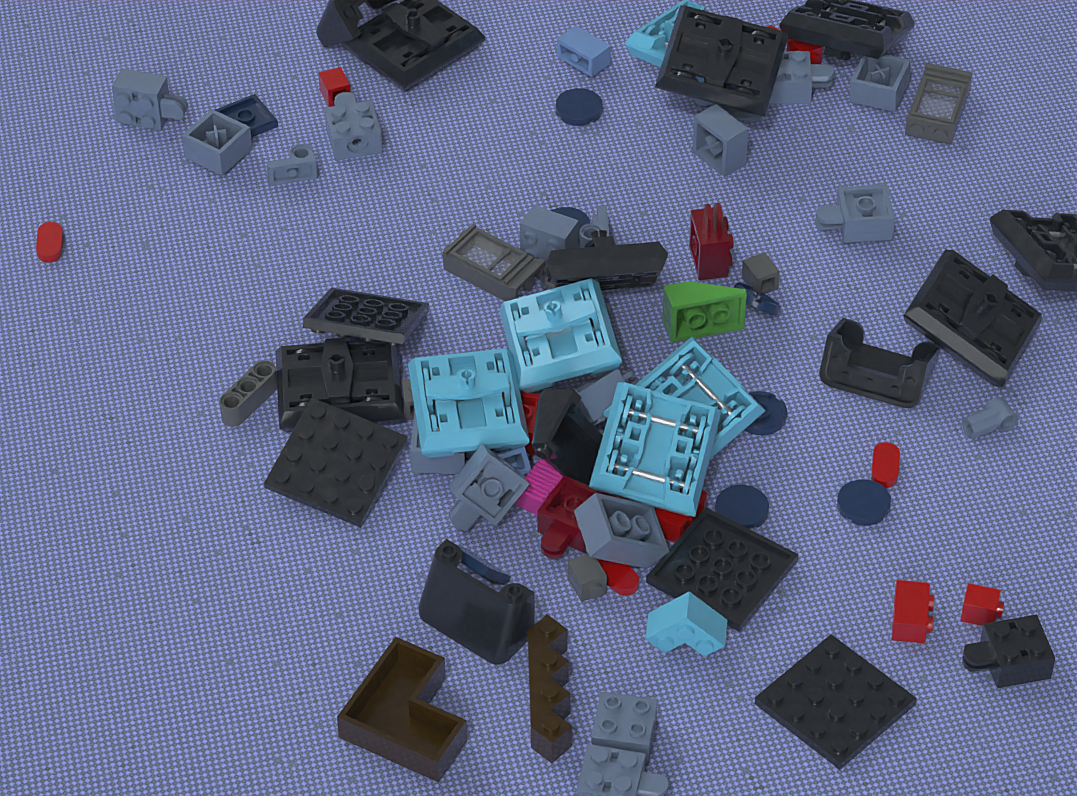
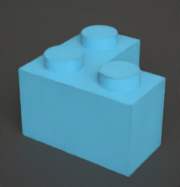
M687 592L648 613L646 640L664 653L686 643L705 657L725 647L727 619L691 592Z

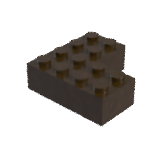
M395 636L338 714V738L439 783L467 742V720L429 704L446 679L445 658Z

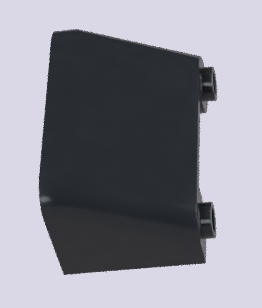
M329 0L316 29L318 39L324 48L352 40L361 34V31L357 29L359 20L364 18L358 8L365 2L369 8L377 10L386 4L398 0Z
M842 318L827 335L819 371L821 381L829 387L899 407H914L921 399L938 360L941 348L935 343L923 341L915 346L910 357L863 343L865 331L862 325L856 321Z
M543 390L537 402L532 441L534 453L539 458L546 460L562 476L565 475L589 486L603 435L578 412L581 406L579 402L582 397L575 390Z
M446 539L437 547L419 602L420 619L487 662L494 665L504 664L528 642V629L535 624V592L519 583L507 584L499 592L495 591L457 567L462 561L463 552L458 545Z

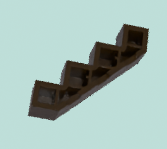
M547 614L528 629L531 748L552 764L572 747V726L564 720L570 715V692L563 688L569 682V660L562 656L568 649V629Z

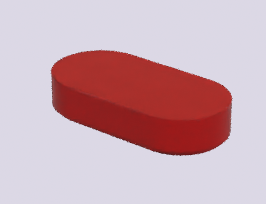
M46 222L40 225L37 230V257L42 262L50 263L57 261L62 256V226L56 222Z
M882 442L877 444L873 450L871 480L880 483L884 488H890L898 481L900 450L895 444Z
M597 559L607 575V585L619 595L628 596L638 590L639 576L629 565Z

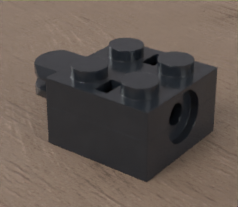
M1037 614L984 623L980 642L966 644L962 656V664L970 672L990 669L997 688L1051 679L1055 662L1054 653Z

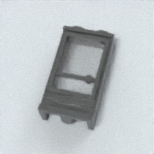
M926 63L910 112L907 115L905 135L952 145L971 90L973 72Z
M474 223L468 229L462 231L454 242L447 245L442 253L444 270L505 302L519 298V289L523 285L524 290L530 292L534 286V277L541 279L546 265V260L542 258L537 259L477 228Z

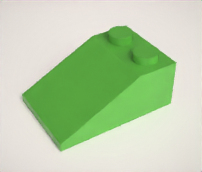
M691 281L665 285L663 290L662 323L670 342L674 343L688 340L691 337L700 338L744 329L746 290Z

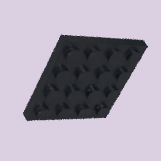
M331 287L303 318V328L311 329L313 333L331 332L336 333L338 337L356 336L361 337V340L367 342L380 340L386 341L388 345L398 346L405 343L428 314L429 303Z
M311 398L264 482V488L362 528L406 446L408 436Z
M705 507L672 545L669 552L648 573L646 583L674 598L691 592L726 618L727 626L740 632L798 562V554Z
M830 634L755 697L754 704L841 770L916 705L917 698Z

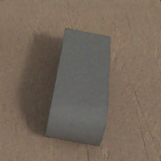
M259 361L254 364L220 397L221 420L225 425L230 427L239 426L276 391V367L272 362Z

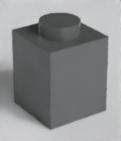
M765 252L743 260L742 279L747 285L753 287L755 292L766 294L779 288L780 271Z
M587 554L568 561V580L581 602L606 594L607 575L596 558H591Z

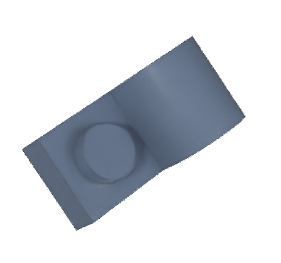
M296 144L291 147L290 158L266 162L269 186L318 179L316 158L312 148L307 144Z
M607 205L597 206V216H592V223L580 228L579 248H585V245L592 240L591 232L607 230V236H609Z

